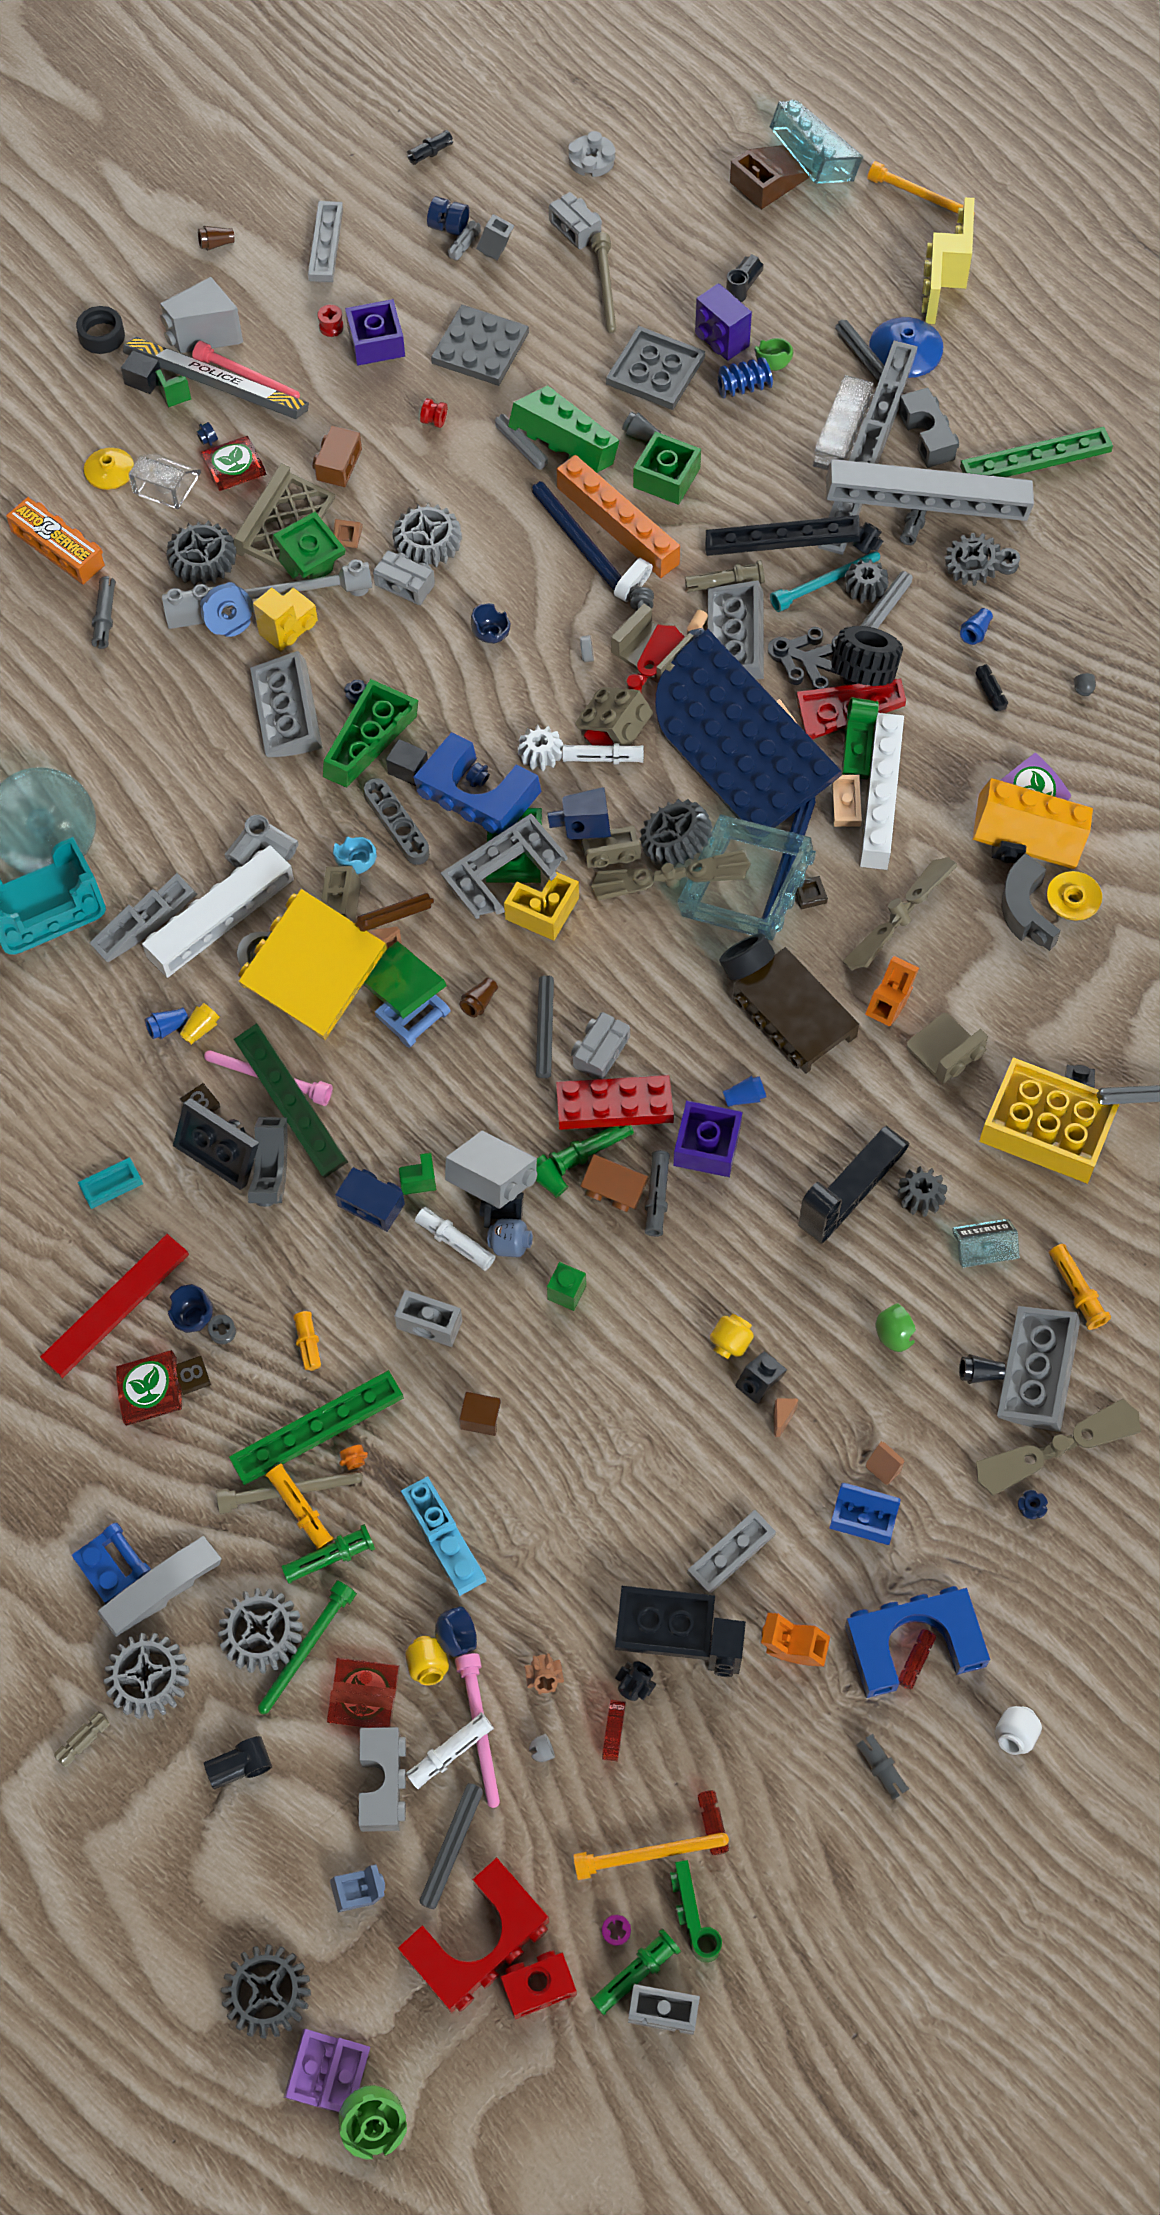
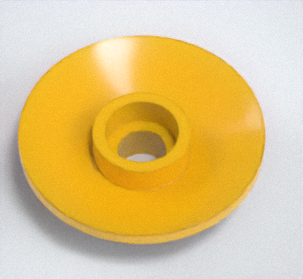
M103 448L88 457L84 465V474L87 481L96 488L105 490L116 489L125 485L132 478L134 462L132 457L122 449Z
M1068 871L1052 879L1047 889V901L1051 909L1060 917L1079 921L1090 918L1099 910L1102 903V891L1099 884L1091 876L1082 872ZM1069 899H1075L1077 902H1072Z

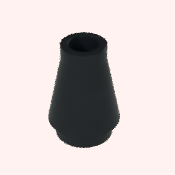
M969 1354L968 1357H962L960 1360L959 1376L961 1381H967L968 1384L1003 1380L1005 1378L1006 1367L1004 1362H997Z

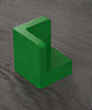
M160 369L155 371L160 392L168 408L191 400L190 389L185 376L182 377L180 375L165 380Z
M431 1153L420 1154L421 1164L399 1168L403 1195L437 1190Z

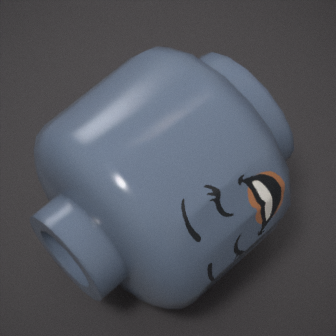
M501 1218L494 1225L490 1226L487 1241L489 1248H492L497 1256L518 1258L524 1255L527 1248H531L533 1235L523 1220Z

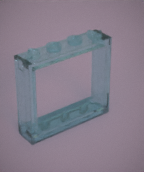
M720 814L711 832L712 837L708 839L709 845L704 847L698 860L724 854L731 839L796 856L766 920L702 903L701 899L710 881L693 882L689 879L678 899L682 917L749 935L765 934L767 940L773 941L777 931L780 932L783 928L784 916L787 910L793 907L798 887H802L805 881V872L808 865H812L815 860L816 851L813 850L811 837ZM696 868L694 871H700L702 868Z

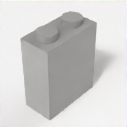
M481 1131L446 1157L445 1180L500 1209L509 1201L514 1200L527 1187L534 1184L537 1178V1158Z

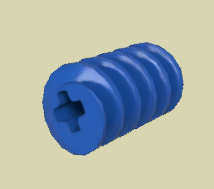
M763 357L759 358L757 362L751 359L747 364L742 361L738 366L733 363L729 365V368L725 365L719 368L718 388L723 399L726 398L727 390L734 397L736 388L739 389L741 395L745 394L746 386H748L751 393L754 392L755 384H757L760 391L764 389V382H767L770 389L772 388L773 378L771 369Z

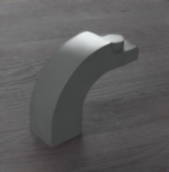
M1025 853L1013 865L1008 874L1002 895L1003 916L1011 932L1020 941L1027 935H1030L1037 945L1044 946L1050 951L1057 944L1061 930L1034 909L1029 897L1043 883L1047 869Z
M258 1117L254 1129L255 1140L259 1142L255 1156L253 1180L248 1191V1203H256L258 1206L267 1207L282 1203L287 1171V1118Z

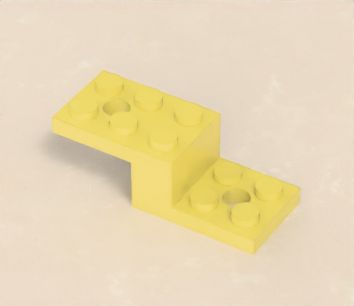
M965 197L963 208H958L957 223L961 224L956 225L955 234L934 232L932 243H927L926 258L930 259L924 262L923 275L928 277V279H924L922 294L927 296V298L922 300L921 313H926L925 322L928 324H935L941 287L964 289L967 287L972 258L975 198Z

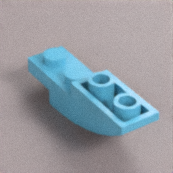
M427 1476L401 1490L424 1537L459 1596L485 1583L487 1580L482 1569L458 1531L455 1521L429 1477Z

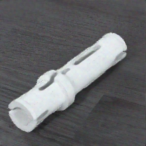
M614 743V746L563 744V762H613L614 765H619V762L643 763L644 759L643 745L620 746L619 743Z
M427 1207L422 1208L415 1218L417 1224L435 1235L434 1238L437 1241L447 1243L482 1270L486 1271L494 1262L496 1257L494 1254L457 1230L448 1219L440 1218Z
M481 1712L435 1750H429L427 1752L428 1756L407 1771L406 1775L417 1789L421 1788L439 1772H445L448 1769L447 1766L454 1759L463 1754L484 1735L492 1731L494 1727Z

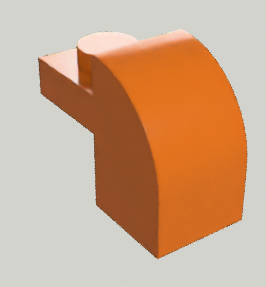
M893 956L882 983L872 995L865 1015L890 1027L898 1018L912 992V985L919 967Z
M767 1613L766 1622L762 1628L761 1643L767 1647V1654L777 1659L800 1665L824 1667L830 1641L828 1634L816 1626L793 1624L779 1613Z

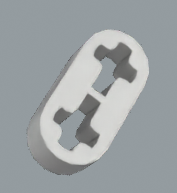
M642 558L637 559L617 583L614 596L628 602L631 599L632 590L642 587L649 578L653 568L652 564Z

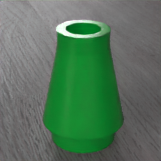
M545 1155L537 1158L536 1182L552 1193L555 1198L559 1197L569 1186L564 1182L552 1158L548 1159Z

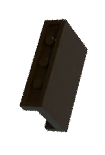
M786 947L776 953L773 959L761 969L734 984L733 1000L737 1007L741 1010L745 1009L751 1016L755 1026L760 1030L764 1029L770 1036L772 1044L777 1049H782L788 1055L791 1064L797 1069L800 1068L805 1074L811 1071V1065L844 1039L849 1043L858 1035L859 1023Z

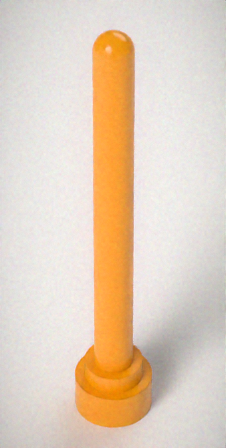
M874 161L869 170L867 179L872 182L882 183L885 181L957 214L958 208H963V205L889 173L882 163Z
M718 1833L594 1857V1854L588 1855L587 1852L574 1854V1864L577 1879L591 1878V1874H597V1870L725 1846L729 1842V1837L725 1833Z

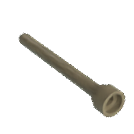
M597 233L591 238L592 250L598 255L606 329L609 333H614L616 331V321L607 256L611 249V240L608 234Z
M359 1471L294 1483L301 1493L360 1483L363 1475ZM274 1486L235 1493V1490L229 1491L228 1488L216 1490L220 1514L231 1513L232 1509L238 1508L237 1505L281 1497Z

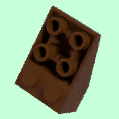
M783 145L747 150L731 161L730 183L762 210L813 176L815 172Z

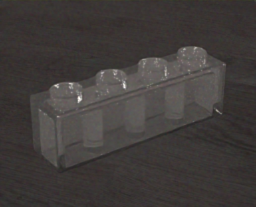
M844 375L816 445L813 467L828 470L831 459L849 461L859 429L864 418L867 416L868 412L866 411L870 408L874 393H872L873 382Z

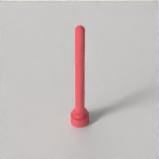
M199 341L194 347L192 357L204 363L212 362L251 381L298 399L300 398L298 391L215 353L211 345L203 341Z

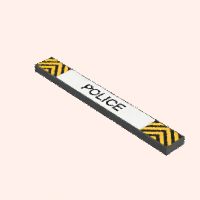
M135 337L123 346V353L130 355L134 350L159 360L160 367L293 419H297L308 411L309 402L142 338Z

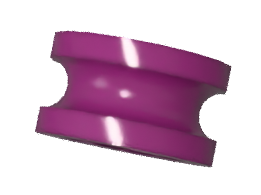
M612 1915L604 1921L602 1935L610 1945H622L630 1938L631 1925L625 1917ZM615 1921L623 1923L622 1929L626 1934L622 1939L620 1936H618V1940L610 1938L611 1931L607 1927L611 1922L614 1925Z

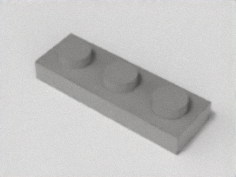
M754 1510L687 1570V1574L707 1595H710L776 1535V1531Z

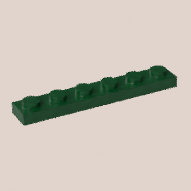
M256 1023L234 1038L237 1046L284 1118H287V1123L320 1174L326 1178L348 1163V1160L261 1027Z

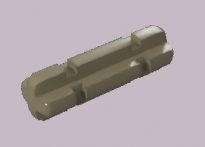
M96 1712L89 1719L90 1723L88 1725L84 1724L66 1741L68 1744L65 1747L62 1745L55 1752L54 1757L62 1766L67 1767L75 1760L74 1756L76 1754L80 1755L98 1737L96 1734L98 1732L102 1733L109 1726L108 1719L102 1713Z

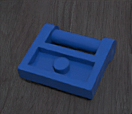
M118 1523L109 1525L102 1534L71 1555L105 1604L151 1570L147 1563H142L122 1535L123 1529ZM113 1542L133 1570L127 1577H125L105 1549V1546Z

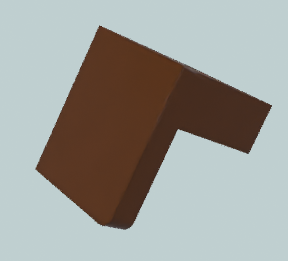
M466 1392L459 1419L461 1430L496 1436V1422L501 1405L500 1398Z

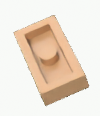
M842 775L832 783L834 827H861L860 776Z

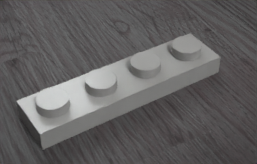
M318 202L308 271L309 281L333 282L343 215L342 202Z

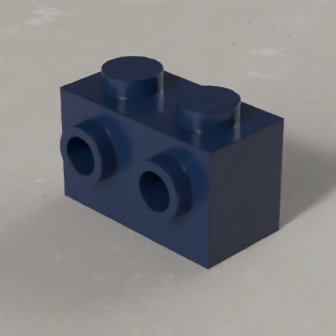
M354 1167L335 1194L338 1207L388 1232L405 1205L403 1192L397 1185L391 1182L386 1184L378 1180L372 1172L365 1169L360 1171Z

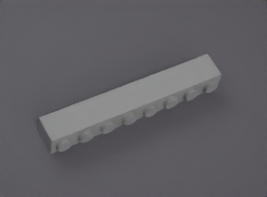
M831 459L826 475L827 500L1022 521L1028 520L1034 505L1032 480Z

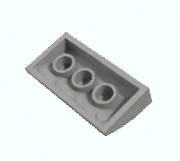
M759 580L709 588L708 629L755 679H764V600Z
M296 651L251 667L266 756H291L323 748L307 663L300 652Z
M1018 1306L997 1414L998 1418L1029 1427L1061 1432L1080 1326L1077 1312Z

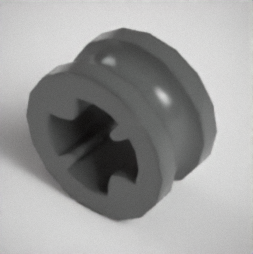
M1012 548L1002 549L1000 551L1002 552V562L1000 563L1001 569L999 572L1006 575L1013 574L1019 567L1020 555ZM1004 559H1009V562L1012 561V563L1008 564L1006 563V560L1004 561Z
M646 587L633 589L630 606L636 611L643 604L653 608L654 592Z
M217 1315L208 1324L210 1337L217 1344H227L236 1335L234 1322L227 1315ZM224 1324L226 1328H230L229 1330L225 1329L226 1334L220 1335L218 1331H214L215 1329L219 1330L218 1325Z

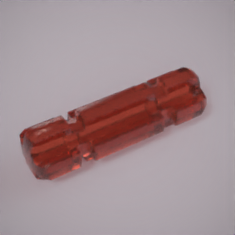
M922 1629L916 1640L917 1644H914L904 1665L905 1670L901 1671L898 1678L899 1685L911 1690L914 1687L918 1678L916 1675L920 1674L929 1655V1649L932 1648L936 1640V1635L929 1630Z
M714 1790L701 1792L697 1798L700 1808L704 1810L701 1814L706 1835L725 1833L720 1808L716 1807L718 1803L716 1792ZM729 1845L711 1848L710 1852L715 1856L725 1854L729 1851Z

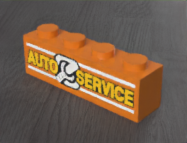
M27 497L6 515L12 533L84 585L105 566L102 557L103 552L99 545L95 542L90 543L79 530L71 529L60 516H54L48 512L42 503H36Z

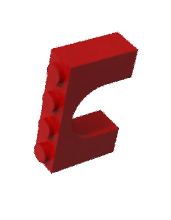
M497 1857L472 1879L474 1886L496 1910L502 1922L499 1942L490 1954L476 1961L466 1962L457 1960L443 1950L423 1925L398 1947L400 1954L450 2013L456 2009L459 2012L463 2011L474 2000L472 1994L481 1985L484 1989L489 1987L499 1977V1974L496 1972L506 1962L509 1966L516 1962L523 1955L524 1951L521 1948L530 1940L534 1943L537 1942L549 1930L546 1927L549 1923L548 1915Z

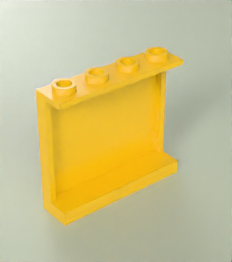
M301 889L298 894L293 893L285 905L288 909L282 918L278 916L273 921L270 927L271 934L267 940L262 939L254 951L256 956L251 963L247 962L244 964L238 974L240 977L238 982L243 988H248L313 1030L317 1036L326 1040L387 950L385 942L368 931L361 932L354 922Z

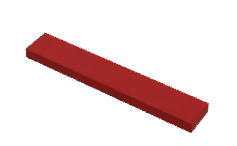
M166 1234L40 1356L41 1360L63 1379L189 1256L188 1251L169 1234Z

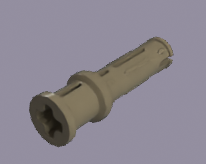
M758 560L756 564L744 566L735 564L732 569L685 576L687 593L759 580L760 584L765 583L763 564L761 560Z

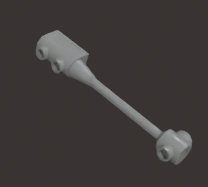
M355 559L350 561L348 565L342 566L339 575L245 589L251 599L260 598L270 588L275 589L280 594H286L292 588L300 592L341 585L346 592H350L354 596H363L369 591V588H372V581L368 562L363 563ZM198 584L193 590L181 591L180 589L173 588L167 594H163L162 600L168 628L203 624L200 601L214 586L207 587L204 584Z

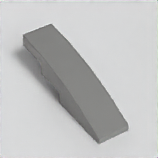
M176 873L158 892L152 889L136 906L128 905L90 944L105 961L110 962L157 930L191 901L197 893Z
M203 1536L139 1578L99 1609L97 1614L116 1637L166 1607L168 1600L193 1586L195 1579L219 1566L222 1558Z

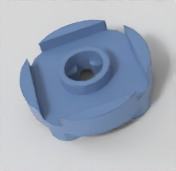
M232 582L214 587L200 601L202 620L208 629L217 635L232 637L242 633L249 626L252 612L254 613L253 601L244 589ZM233 605V607L230 609V615L227 616V614L225 613L221 614L225 606Z

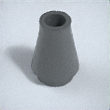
M631 412L622 427V430L626 431V435L647 442L650 441L655 431L661 433L639 412L637 414Z

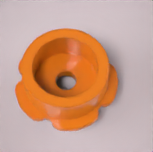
M362 1445L348 1447L339 1452L341 1458L339 1464L347 1466L348 1470L359 1468L365 1464L364 1459L368 1457V1453L364 1452Z

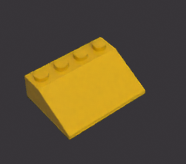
M1013 1057L986 1119L979 1142L1088 1184L1119 1104L1101 1105L1098 1103L1096 1096L1099 1091L1098 1089Z

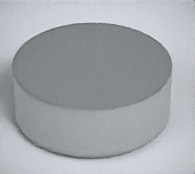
M591 635L581 636L582 659L584 662L594 661Z

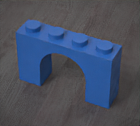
M451 732L414 776L417 792L422 798L426 800L431 799L440 804L443 809L447 811L452 810L460 814L466 821L475 822L483 826L489 833L501 834L519 820L542 792L539 777L515 765L504 780L495 789L487 793L469 794L457 788V784L476 761L477 757L473 742Z
M957 1586L948 1587L939 1592L940 1595L928 1598L927 1594H921L912 1597L909 1603L898 1605V1602H890L882 1605L878 1611L869 1613L867 1609L850 1614L851 1618H847L845 1630L866 1699L897 1691L899 1680L889 1650V1637L894 1630L906 1623L921 1622L928 1624L943 1636L956 1675L987 1667L990 1657L967 1588L958 1590Z

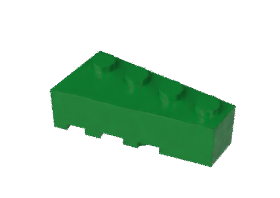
M548 385L513 402L508 424L509 428L515 431L518 428L526 431L528 438L534 441L539 438L547 442L549 449L555 452H566L569 454V459L577 455L596 473L614 464L620 440Z
M370 679L323 761V777L347 788L417 717L419 700Z

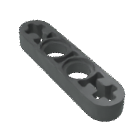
M379 778L366 782L364 786L366 801L405 858L414 865L425 863L430 855L428 842L388 784ZM376 789L378 792L381 791V796L383 800L380 801L378 795L375 792L372 793V790ZM387 807L397 809V813L393 816H386L382 812ZM402 826L411 829L410 833L405 836L398 835L396 831ZM414 841L415 847L418 850L422 849V853L413 852L411 842Z

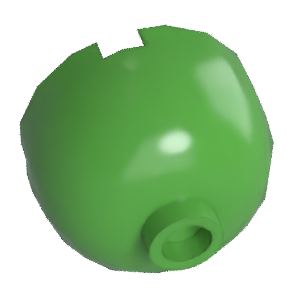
M377 2085L363 2086L354 2090L345 2099L339 2111L338 2128L342 2142L352 2155L363 2159H373L372 2155H378L382 2152L384 2156L392 2153L402 2143L407 2132L406 2114L398 2097L389 2089Z

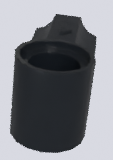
M752 254L748 257L745 256L738 267L727 274L726 290L740 302L746 299L748 289L763 271L764 264L759 260V257Z
M261 1736L246 1739L238 1743L234 1750L203 1762L208 1779L214 1790L243 1777L253 1778L272 1768Z

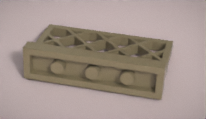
M281 463L234 537L236 554L243 557L244 553L288 573L276 558L275 554L280 553V549L272 547L270 541L273 538V534L284 529L281 520L294 517L297 522L300 520L299 516L318 512L319 517L323 519L335 499V494L290 473V467ZM291 483L302 487L303 492L290 495L288 488ZM320 496L326 499L324 504L313 506L310 497ZM306 498L309 507L296 510L293 501ZM289 502L292 511L279 514L277 510L278 504ZM277 521L280 530L267 533L266 523ZM265 540L268 549L257 550L252 546L254 542Z

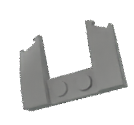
M531 813L441 872V875L447 887L475 919H479L480 915L492 912L501 914L505 912L503 906L482 882V879L524 852L537 868L552 881L557 875L555 870L561 861H566L568 858Z

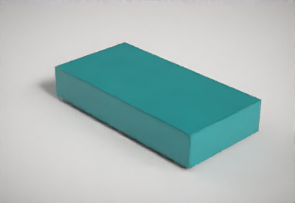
M129 1157L79 1181L78 1185L89 1207L93 1209L143 1185V1181Z

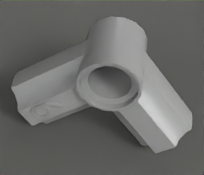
M252 815L246 820L245 829L224 855L231 865L236 868L242 867L261 848L265 849L270 845L288 861L294 856L299 844L296 839L269 824L264 816ZM258 829L264 830L262 833L259 834L253 833L255 830Z

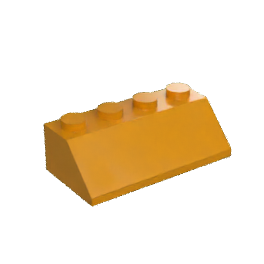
M990 778L979 793L972 840L996 847L1001 841L1026 845V854L1030 857L1075 870L1091 830L1093 808Z

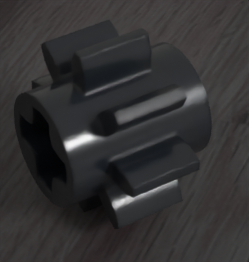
M865 522L863 526H860V542H853L852 545L866 554H869L871 550L878 551L883 543V540L879 537L882 531L876 526Z
M634 1661L633 1664L627 1662L615 1676V1679L620 1681L618 1686L619 1693L631 1701H637L638 1698L644 1700L656 1686V1683L651 1681L654 1675L652 1669L640 1661Z

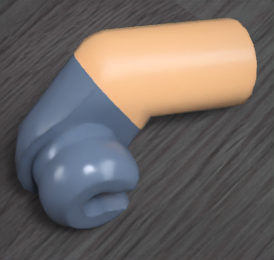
M702 610L696 611L687 627V633L693 635V640L704 632L703 625L708 618V614Z

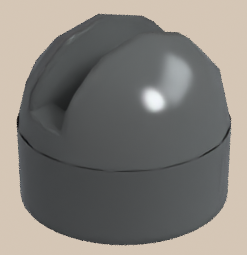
M1089 673L1076 676L1074 678L1076 692L1081 696L1091 695L1096 687L1095 676Z

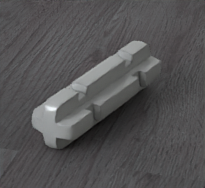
M474 220L468 223L454 241V244L448 249L449 258H453L455 261L460 259L463 252L467 250L475 237L481 232V225L479 223H476Z

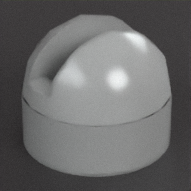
M546 1734L536 1737L531 1742L529 1751L537 1750L531 1756L532 1759L537 1762H545L555 1758L553 1747Z

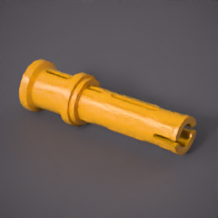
M1059 1244L1053 1247L1048 1253L1075 1297L1073 1304L1076 1309H1080L1086 1319L1087 1329L1093 1330L1103 1326L1111 1319V1315L1109 1312H1105L1100 1304L1098 1292L1090 1289L1071 1257L1067 1246Z

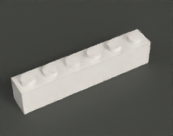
M878 713L860 867L888 869L904 722L903 715Z
M270 845L263 851H258L249 862L242 867H237L228 878L221 883L215 884L202 898L194 900L184 912L172 917L167 925L158 932L151 933L145 942L142 943L146 957L168 978L292 882L294 877L291 865Z

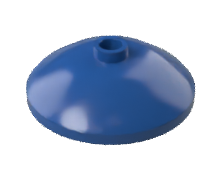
M899 317L890 319L879 325L871 335L869 347L884 366L894 340L918 347L908 378L919 377L929 373L939 364L943 355V341L938 331L927 322L917 318Z

